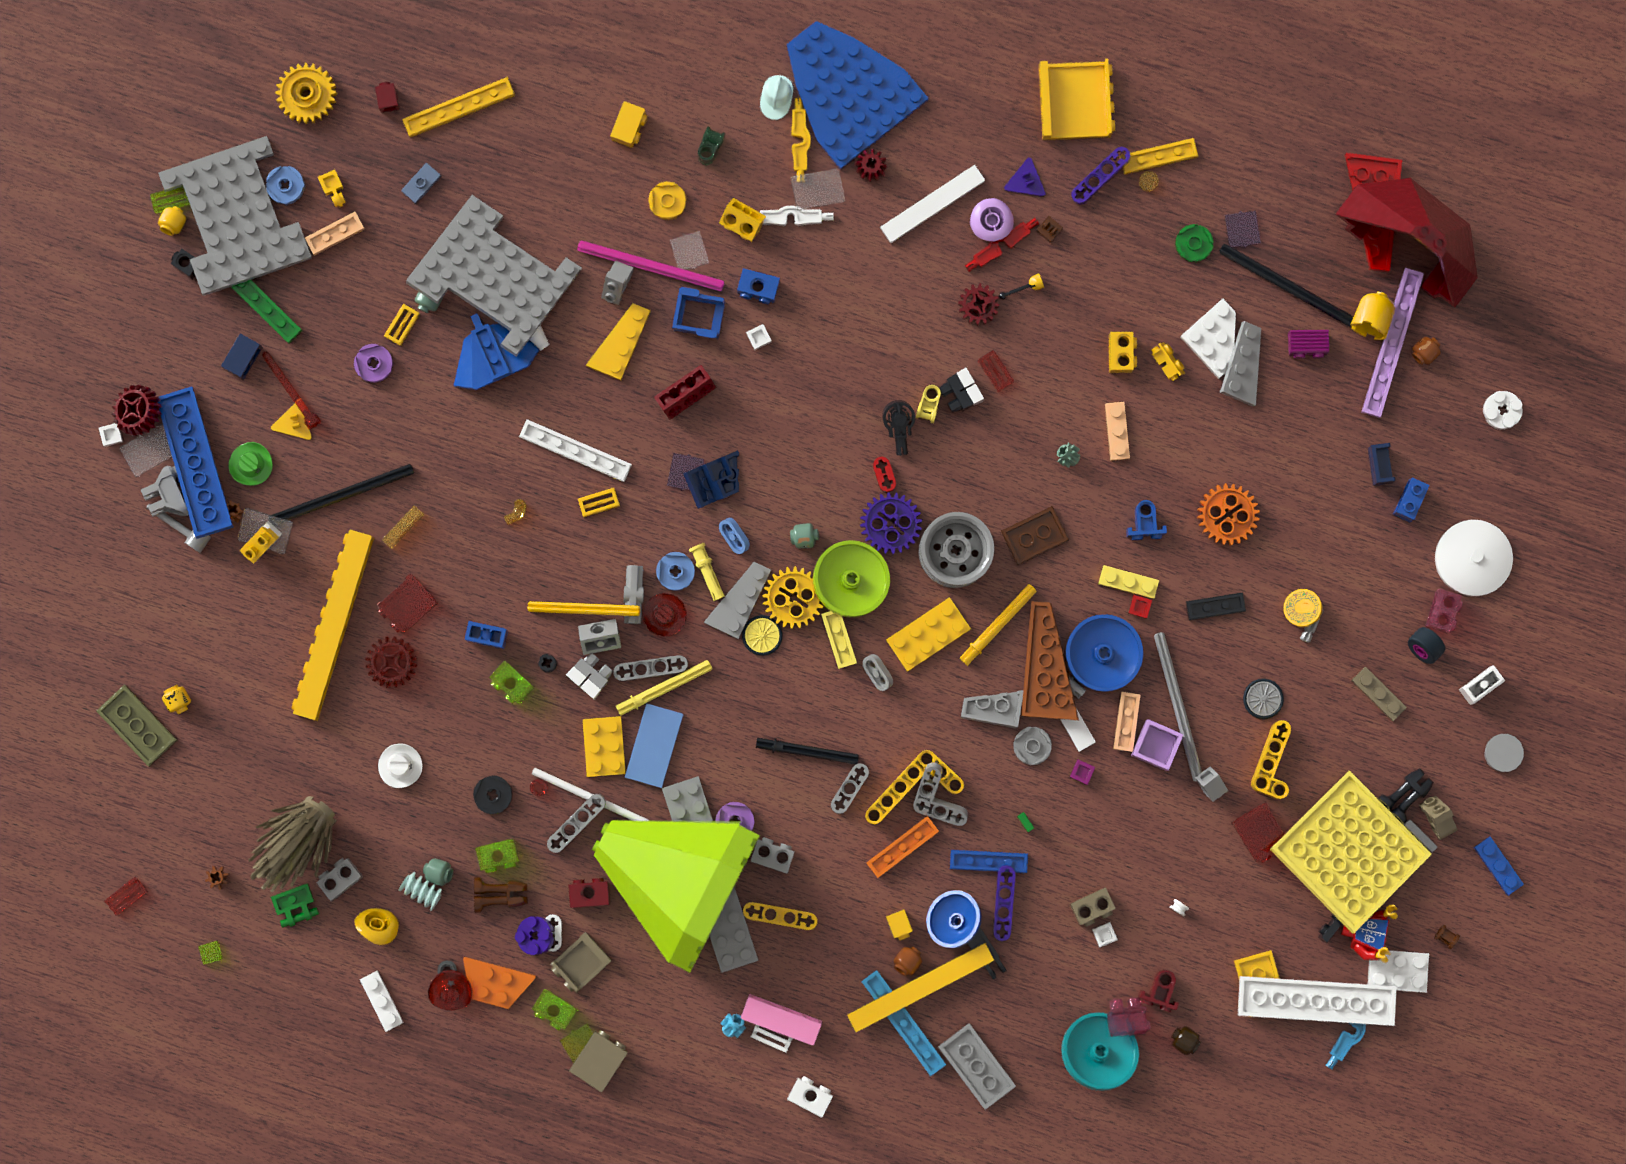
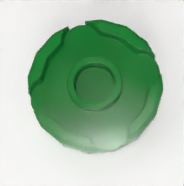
M1191 224L1180 230L1176 237L1175 247L1177 253L1184 260L1199 262L1209 256L1213 249L1214 241L1212 234L1207 228L1198 224Z

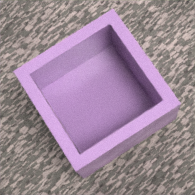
M1147 719L1131 756L1168 771L1184 734Z

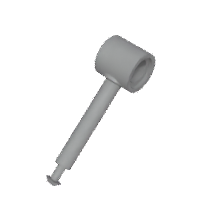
M162 513L157 515L158 518L185 535L187 539L184 543L199 553L202 552L211 539L209 535L196 539L193 530H189L168 514Z

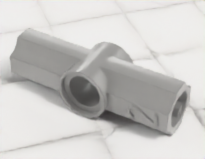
M629 565L626 569L625 605L640 606L639 616H624V623L641 624V609L644 600V587H642L643 566Z

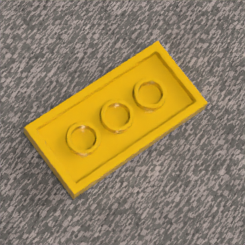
M949 597L886 639V641L908 672L971 630V628Z

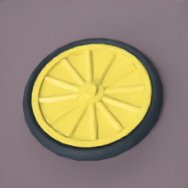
M766 615L751 618L745 624L742 631V640L745 647L751 653L759 656L775 652L782 642L783 633L780 625L776 624L775 619H770Z

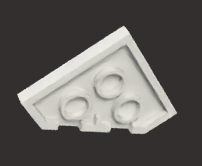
M1224 299L1219 301L1180 336L1218 379L1227 371L1235 342L1236 312Z

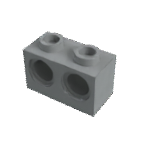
M765 837L762 840L758 839L751 862L788 874L795 851L791 850L792 846L783 843L777 846L773 844L774 840ZM766 846L769 848L770 853L767 857L759 855L760 847ZM780 852H785L788 855L786 863L782 864L777 861V855Z
M348 858L346 860L340 859L334 864L335 868L329 872L327 870L318 877L320 880L317 884L330 901L337 899L364 877ZM344 867L351 869V875L348 878L342 875ZM329 879H334L336 882L333 890L327 888V881Z

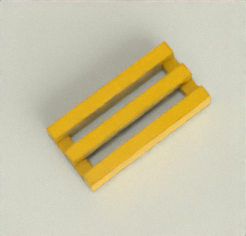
M403 304L384 337L401 346L419 318L420 313ZM405 310H407L408 312L406 316L404 317L403 321L401 322V324L399 325L398 329L392 337L390 334L394 330L395 326L397 325ZM412 314H414V316L412 317L411 321L409 322V324L407 325L406 329L404 330L403 334L401 335L400 339L397 340V337L399 336L400 332H401L402 329L404 328V326H405V324L407 323L408 319L410 318V316H411Z
M615 488L578 499L583 517L620 507ZM611 493L613 495L612 497L583 505L585 501ZM610 501H615V503L600 507L588 512L585 511V509L598 506Z

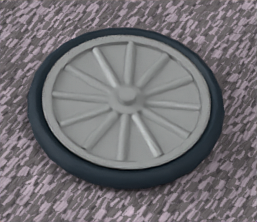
M1257 679L1246 687L1243 702L1246 710L1252 716L1259 719H1269L1277 715L1281 710L1284 695L1279 685L1274 681Z

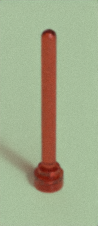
M263 352L262 357L304 415V423L310 430L321 423V419L317 414L310 412L269 352Z

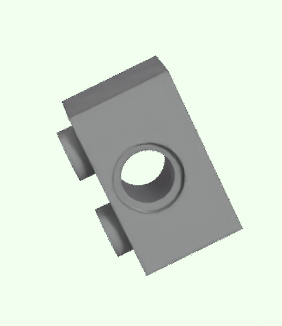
M616 619L578 626L583 655L621 648Z

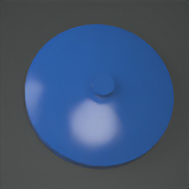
M1108 614L1095 615L1078 624L1070 634L1066 645V661L1071 674L1083 686L1100 692L1114 691L1127 685L1137 675L1143 661V646L1137 631L1124 619Z

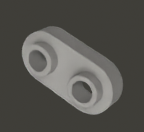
M875 654L864 658L863 668L875 687L880 691H885L892 687L893 678L882 660Z

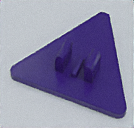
M1030 157L1025 160L1005 185V191L1036 196L1045 195L1044 188Z

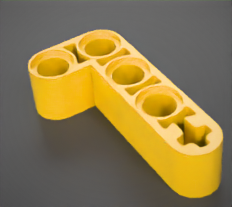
M1277 721L1272 725L1251 780V787L1254 791L1274 799L1285 798L1289 793L1288 785L1274 778L1291 732V726L1287 721ZM1283 725L1285 732L1280 734V739L1273 738V736L1276 737L1279 734L1277 727ZM1272 742L1277 743L1279 746V750L1276 753L1270 750ZM1265 760H1269L1272 763V768L1269 771L1263 768ZM1258 778H1262L1265 781L1263 789L1258 788L1256 785ZM1276 785L1282 786L1284 790L1281 796L1276 795L1274 792Z

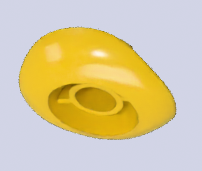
M371 908L364 910L354 920L358 932L367 940L377 945H385L392 942L399 929L396 916L386 909Z

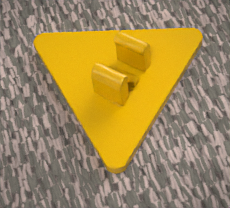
M299 399L271 426V429L311 440L312 436L303 401Z

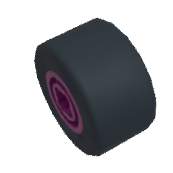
M1426 627L1419 628L1408 640L1411 652L1419 660L1427 664H1433L1446 650L1443 640L1434 631Z

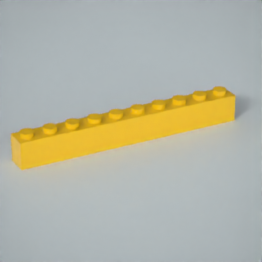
M349 530V533H346L344 536L343 552L340 551L337 562L339 566L332 574L331 581L334 582L332 588H329L326 594V599H328L326 607L323 606L320 617L322 621L315 629L314 636L317 637L315 643H312L309 649V654L311 655L309 662L306 661L303 668V673H305L304 679L300 680L298 684V698H295L291 709L294 710L293 714L315 721L319 719L374 541L373 536Z

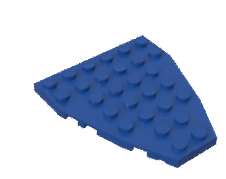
M815 21L787 44L795 85L812 126L816 141L840 170L929 99L905 69L857 39Z

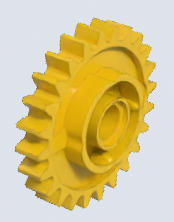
M307 63L304 64L303 68L299 64H297V69L290 67V73L284 71L286 77H279L282 84H276L280 90L275 92L277 96H280L276 101L277 103H282L279 108L284 110V115L290 114V119L294 120L296 118L298 123L304 119L305 124H308L309 119L315 123V118L317 117L322 120V114L328 116L327 109L333 110L330 104L336 103L333 96L337 95L336 91H333L336 85L331 84L333 78L328 77L329 73L327 71L323 72L321 66L316 69L315 64L309 67ZM305 90L311 91L308 97H302V92Z

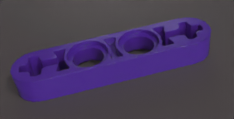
M1125 147L1115 149L1073 189L1071 194L1073 201L1081 205L1095 195L1130 161L1129 150ZM1119 152H1120V153H1124V152H1125V153H1126V154H1125V158H1126V159L1123 160V159L1121 158V159L1117 162V164H1118L1119 166L1116 167L1115 163H1114L1113 161H1111V159L1113 158L1114 161H1116V160L1118 159V153H1119ZM1104 165H1112V173L1105 174L1102 171ZM1096 177L1099 179L1100 182L1097 187L1089 185L1091 178ZM1086 184V187L1092 192L1088 193V191H1086L1083 194L1084 199H1076V192L1082 193L1085 190V187H1083V185Z
M1009 865L1001 866L997 874L993 934L999 941H1006L1011 935L1016 875L1014 869ZM1005 869H1009V872L1012 873V876H1008V883L1012 882L1011 886L1007 884L1000 885V882L1004 883L1005 880L1004 876L1001 875V872H1005ZM1003 888H1008L1011 892L1007 899L1000 897L999 893ZM1002 907L1009 910V915L1006 918H1001L998 915V910ZM997 920L1002 922L1009 921V924L1004 923V929L1008 932L1003 937H1000V934L997 933V930L1001 929V923L997 924Z

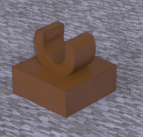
M1048 216L1036 229V232L1051 243L1062 231L1063 227Z

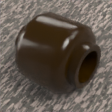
M1187 1026L1181 1029L1176 1028L1171 1036L1174 1039L1172 1046L1184 1055L1194 1054L1201 1044L1199 1034Z

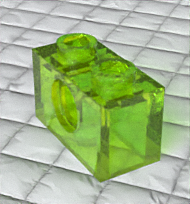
M506 661L489 677L492 680L490 684L498 691L502 689L506 693L504 697L512 704L514 702L520 704L535 688ZM508 679L515 680L514 688H506L505 684Z
M508 839L475 848L480 870H485L486 873L497 871V867L503 865L505 869L516 866L515 862L520 861L515 839ZM496 851H500L503 854V859L500 862H496L493 859V854Z
M547 989L542 991L532 1007L536 1017L544 1020V1018L550 1020V1025L559 1031L561 1028L564 1030L567 1028L578 1010ZM555 1005L559 1008L557 1016L549 1014L550 1006Z

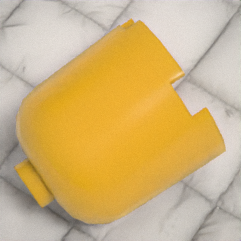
M1383 292L1366 294L1359 303L1351 322V329L1364 337L1369 334L1375 336L1374 340H1385L1395 313L1394 303Z

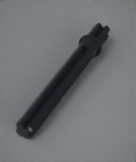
M757 737L755 747L772 750V753L774 751L850 764H857L859 760L858 754L776 740L777 738L770 740Z

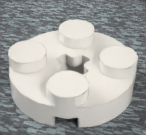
M1497 391L1489 396L1483 406V414L1487 423L1493 428L1500 430L1517 424L1522 416L1521 400L1508 391ZM1504 405L1508 412L1501 415L1498 407Z

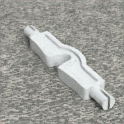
M785 206L779 210L760 211L761 214L766 216L763 225L785 226L787 225V216L790 214L794 215L795 225L797 226L821 224L824 220L834 221L833 213H822L820 209L803 210L797 206Z

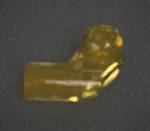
M517 499L514 502L513 513L504 516L507 525L524 517L527 506L522 499Z

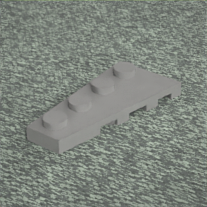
M753 562L704 623L739 639L769 577L771 569Z

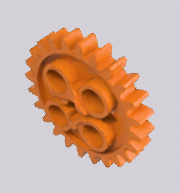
M1225 483L1223 489L1217 485L1216 492L1210 489L1211 496L1205 494L1203 497L1206 501L1201 500L1199 502L1203 506V508L1197 509V511L1202 513V515L1197 516V519H1202L1203 521L1199 526H1205L1202 533H1210L1208 539L1213 536L1215 537L1214 543H1217L1220 539L1223 546L1226 541L1232 546L1233 540L1240 544V538L1245 541L1247 540L1246 533L1248 535L1253 534L1250 528H1257V525L1253 522L1259 521V518L1255 517V515L1260 511L1254 510L1258 503L1251 502L1254 496L1247 497L1248 490L1244 493L1241 492L1242 486L1236 490L1235 484L1228 488L1227 483ZM1226 497H1232L1235 500V505H1227ZM1239 504L1242 505V508L1234 512L1230 517H1227L1217 525L1214 524L1226 512H1230ZM1211 508L1219 510L1220 514L1218 517L1211 515ZM1237 513H1244L1246 515V521H1239L1237 518ZM1223 523L1230 525L1231 530L1229 533L1222 530L1221 526Z

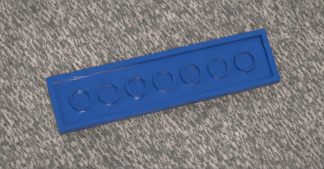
M191 386L159 396L161 400L158 403L162 406L159 409L162 413L160 416L196 539L233 528L234 526L194 388Z

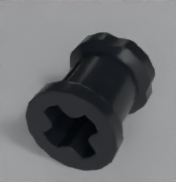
M544 654L540 657L538 665L544 672L549 673L555 670L557 662L553 656ZM545 659L552 660L550 668L543 666Z

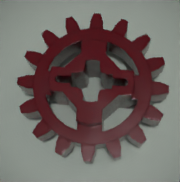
M979 283L978 288H975L972 284L971 290L964 289L966 295H960L963 301L958 302V305L962 306L959 309V313H965L963 319L969 318V324L976 321V326H978L979 322L982 321L986 325V319L992 321V314L997 315L998 313L994 308H999L1000 304L995 303L999 297H993L995 290L989 292L988 285L982 288L981 283ZM979 293H983L988 297H983ZM971 295L972 301L966 304L968 297ZM976 299L979 303H983L981 309L978 306H974ZM991 305V310L986 314V307ZM970 312H974L978 314V316H974Z

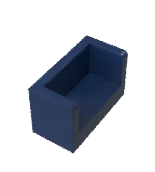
M240 333L221 367L244 380L263 347Z
M1390 443L1371 445L1368 448L1373 486L1391 484L1396 481L1395 477H1392L1388 450L1391 447Z

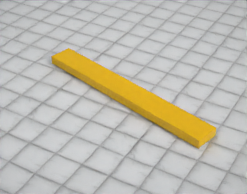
M984 943L847 1014L855 1032H858L994 961Z

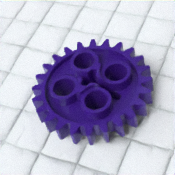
M888 492L887 498L880 494V500L874 497V504L867 503L869 510L863 509L866 516H861L860 519L865 521V523L860 524V527L866 530L861 532V534L868 535L865 542L871 540L870 546L874 547L877 545L878 552L883 548L884 554L891 550L892 555H894L895 549L902 553L903 546L908 550V543L915 544V541L912 539L913 537L919 538L916 531H921L922 528L917 526V524L922 523V520L916 519V517L921 513L914 512L917 505L911 507V499L907 502L904 501L905 495L899 499L898 493L891 497L890 492ZM886 506H893L895 513L892 515L886 514L884 510ZM881 512L889 521L895 520L894 525L902 530L904 535H901L893 526L887 527L888 522L877 513ZM907 518L910 524L908 527H902L899 524V520ZM880 520L883 526L881 529H875L872 526V522ZM890 532L896 533L897 540L890 542L886 537L887 534Z

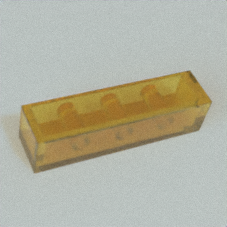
M414 505L382 541L389 548L393 549L424 514Z

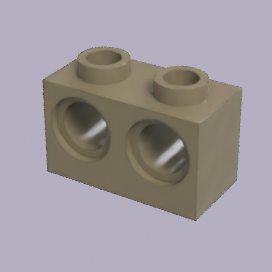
M1102 888L1070 903L1078 924H1084L1085 927L1095 923L1094 919L1102 916V919L1112 915V910L1116 909L1106 888ZM1101 898L1107 901V907L1104 910L1099 909L1097 906V902ZM1084 906L1090 911L1089 916L1086 918L1081 917L1079 913L1080 909Z

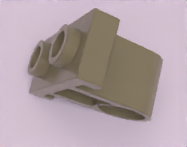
M1436 795L1427 798L1423 803L1419 804L1421 811L1425 813L1433 832L1439 840L1457 831L1451 809Z

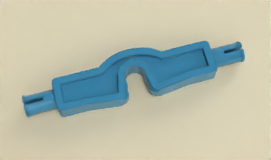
M1349 1023L1355 1028V1034L1351 1035L1346 1031L1340 1033L1334 1047L1330 1051L1332 1056L1325 1066L1333 1070L1337 1061L1344 1059L1351 1046L1357 1044L1363 1038L1366 1024Z

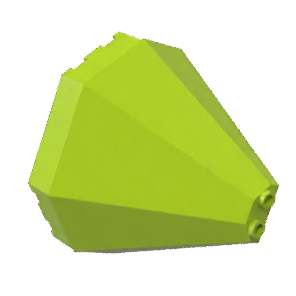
M611 820L610 824L605 823L601 830V833L604 834L600 841L597 840L592 848L595 851V858L667 962L690 973L760 835L740 826L741 821Z

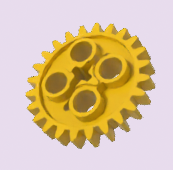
M796 566L793 572H790L788 567L786 568V573L779 570L780 576L773 574L774 581L767 580L770 587H764V590L768 592V594L762 595L763 598L768 599V601L763 603V605L769 606L765 610L766 613L772 612L770 619L776 617V624L782 621L783 628L786 627L787 623L790 624L791 629H793L794 624H797L800 629L802 622L808 626V619L814 622L813 615H820L817 608L823 609V606L819 604L821 601L814 589L813 578H810L811 571L804 574V568H802L800 572H797ZM788 580L796 582L794 589L786 588L785 584ZM779 588H783L791 595L796 593L797 599L807 604L808 608H805L795 600L790 602V597L779 591ZM805 590L811 591L812 598L804 600L801 596L802 592ZM777 596H784L786 602L784 605H777L775 598ZM794 606L801 608L802 613L799 616L791 614V609Z

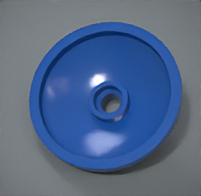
M955 890L943 893L934 900L928 910L926 919L928 933L937 944L943 947H962L969 943L977 934L981 924V911L976 900L963 891Z

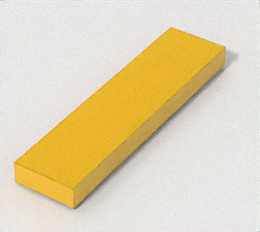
M1194 138L1130 153V161L1123 167L1124 175L1198 158ZM1125 154L1120 155V159L1125 160Z

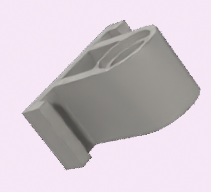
M615 261L605 277L601 298L609 303L619 305L634 268Z

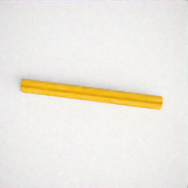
M530 601L528 602V611L639 616L640 606Z

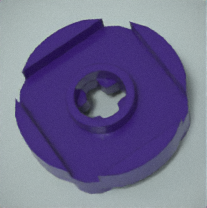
M530 916L520 923L515 934V940L518 942L521 950L527 954H544L552 947L554 942L553 926L544 917ZM533 932H538V940L532 938Z

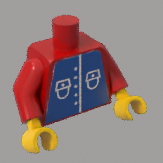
M1388 905L1386 910L1376 911L1353 934L1343 925L1341 935L1352 938L1350 948L1363 960L1381 959L1383 963L1388 962V958L1385 955H1391V953L1385 948L1389 919L1387 918L1389 916L1391 919H1397L1398 915L1392 913V911L1398 910L1395 905Z

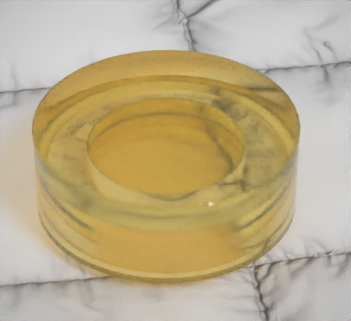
M1151 171L1143 173L1139 179V185L1145 191H1153L1159 182L1158 176Z

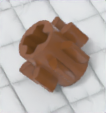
M230 500L227 506L229 512H231L232 523L234 521L238 523L243 510H240L239 503L236 504Z
M212 866L213 871H206V874L209 876L205 882L211 883V889L215 885H217L218 889H222L221 884L229 883L226 880V876L230 874L223 872L224 867H220L217 870L216 866ZM214 874H219L221 880L215 882Z

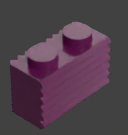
M1290 330L1288 332L1289 356L1293 355L1295 359L1305 358V355H1313V358H1324V355L1329 353V330Z

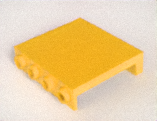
M1105 59L1104 62L1048 64V61H1040L1039 78L1043 140L1111 137L1112 131H1115V120L1111 119V113H1114V101L1110 100V94H1113V83L1109 81V76H1112V64H1109L1108 59Z

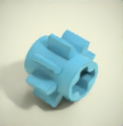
M728 1013L720 1023L723 1026V1033L728 1037L735 1035L738 1038L746 1029L743 1026L744 1020L738 1014L731 1015Z

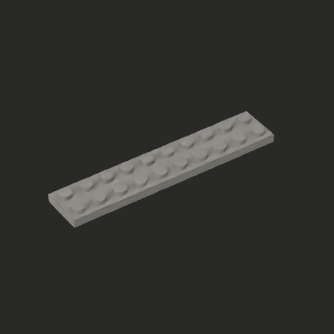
M699 776L662 788L672 821H713ZM733 887L709 934L721 973L758 961L735 887Z

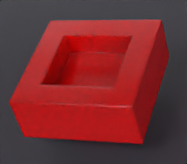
M1133 595L1128 614L1147 619L1152 600Z

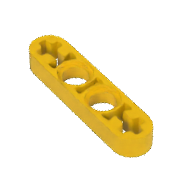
M754 902L747 903L743 908L744 916L750 920L805 930L814 929L817 925L816 916L810 912ZM753 905L755 910H760V906L764 907L762 919L758 918L759 914H753L750 917L749 913L746 912V908H750ZM767 909H774L776 911L775 919L768 920L765 917ZM788 912H792L795 915V921L791 924L786 923L784 920V915ZM798 913H801V918L804 919L812 916L811 919L814 920V924H810V927H806L805 922H800V926L796 925Z

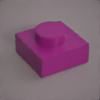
M1077 759L1070 778L1088 785L1095 767Z

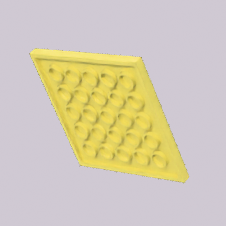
M1350 770L1270 849L1352 934L1431 856V853Z

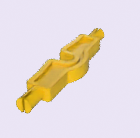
M795 98V109L792 110L791 136L802 138L803 142L792 145L794 171H797V183H800V176L801 183H804V171H807V152L810 148L811 138L806 128V111L802 109V100L799 98L798 105V98Z

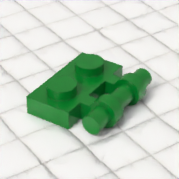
M308 883L271 897L277 915L283 913L286 915V919L280 920L282 928L295 926L297 922L305 919L307 921L311 920L313 916L319 914L317 907L312 909L308 907V904L315 902ZM301 907L303 912L293 916L291 910Z

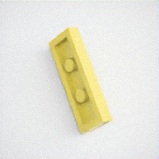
M1103 565L1098 584L1154 599L1159 580Z
M832 611L821 614L838 669L857 664L842 616Z

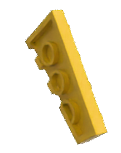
M632 303L588 361L586 367L621 381L651 311Z

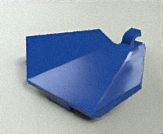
M478 314L472 315L470 317L476 329L472 330L471 334L463 341L454 387L471 390L485 387L529 367L540 350L531 341H528L517 357L501 347V343L510 332L508 329L500 324L483 325Z

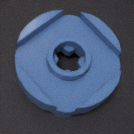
M290 166L276 167L268 174L266 179L268 195L275 202L283 205L296 202L302 196L305 189L303 177L295 168ZM282 181L285 183L287 181L290 182L288 189H281Z
M671 552L658 562L656 574L662 586L672 591H679L687 588L693 581L695 568L690 558L685 554ZM674 566H678V570H681V574L679 573L677 577L670 573Z

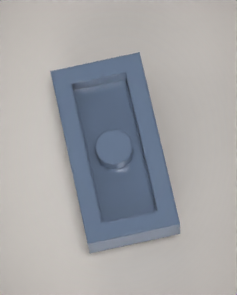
M426 163L401 191L417 204L440 179L441 175Z

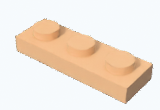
M353 212L305 237V240L315 256L365 229L357 213Z
M1105 403L1110 461L1130 459L1125 403Z
M1121 692L1113 746L1115 750L1133 752L1141 694Z

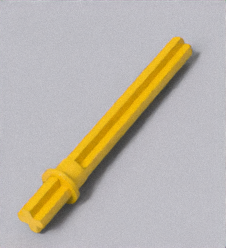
M1028 584L973 644L970 643V647L960 657L963 663L968 666L978 654L981 655V651L1029 601L1036 593V589L1032 585Z

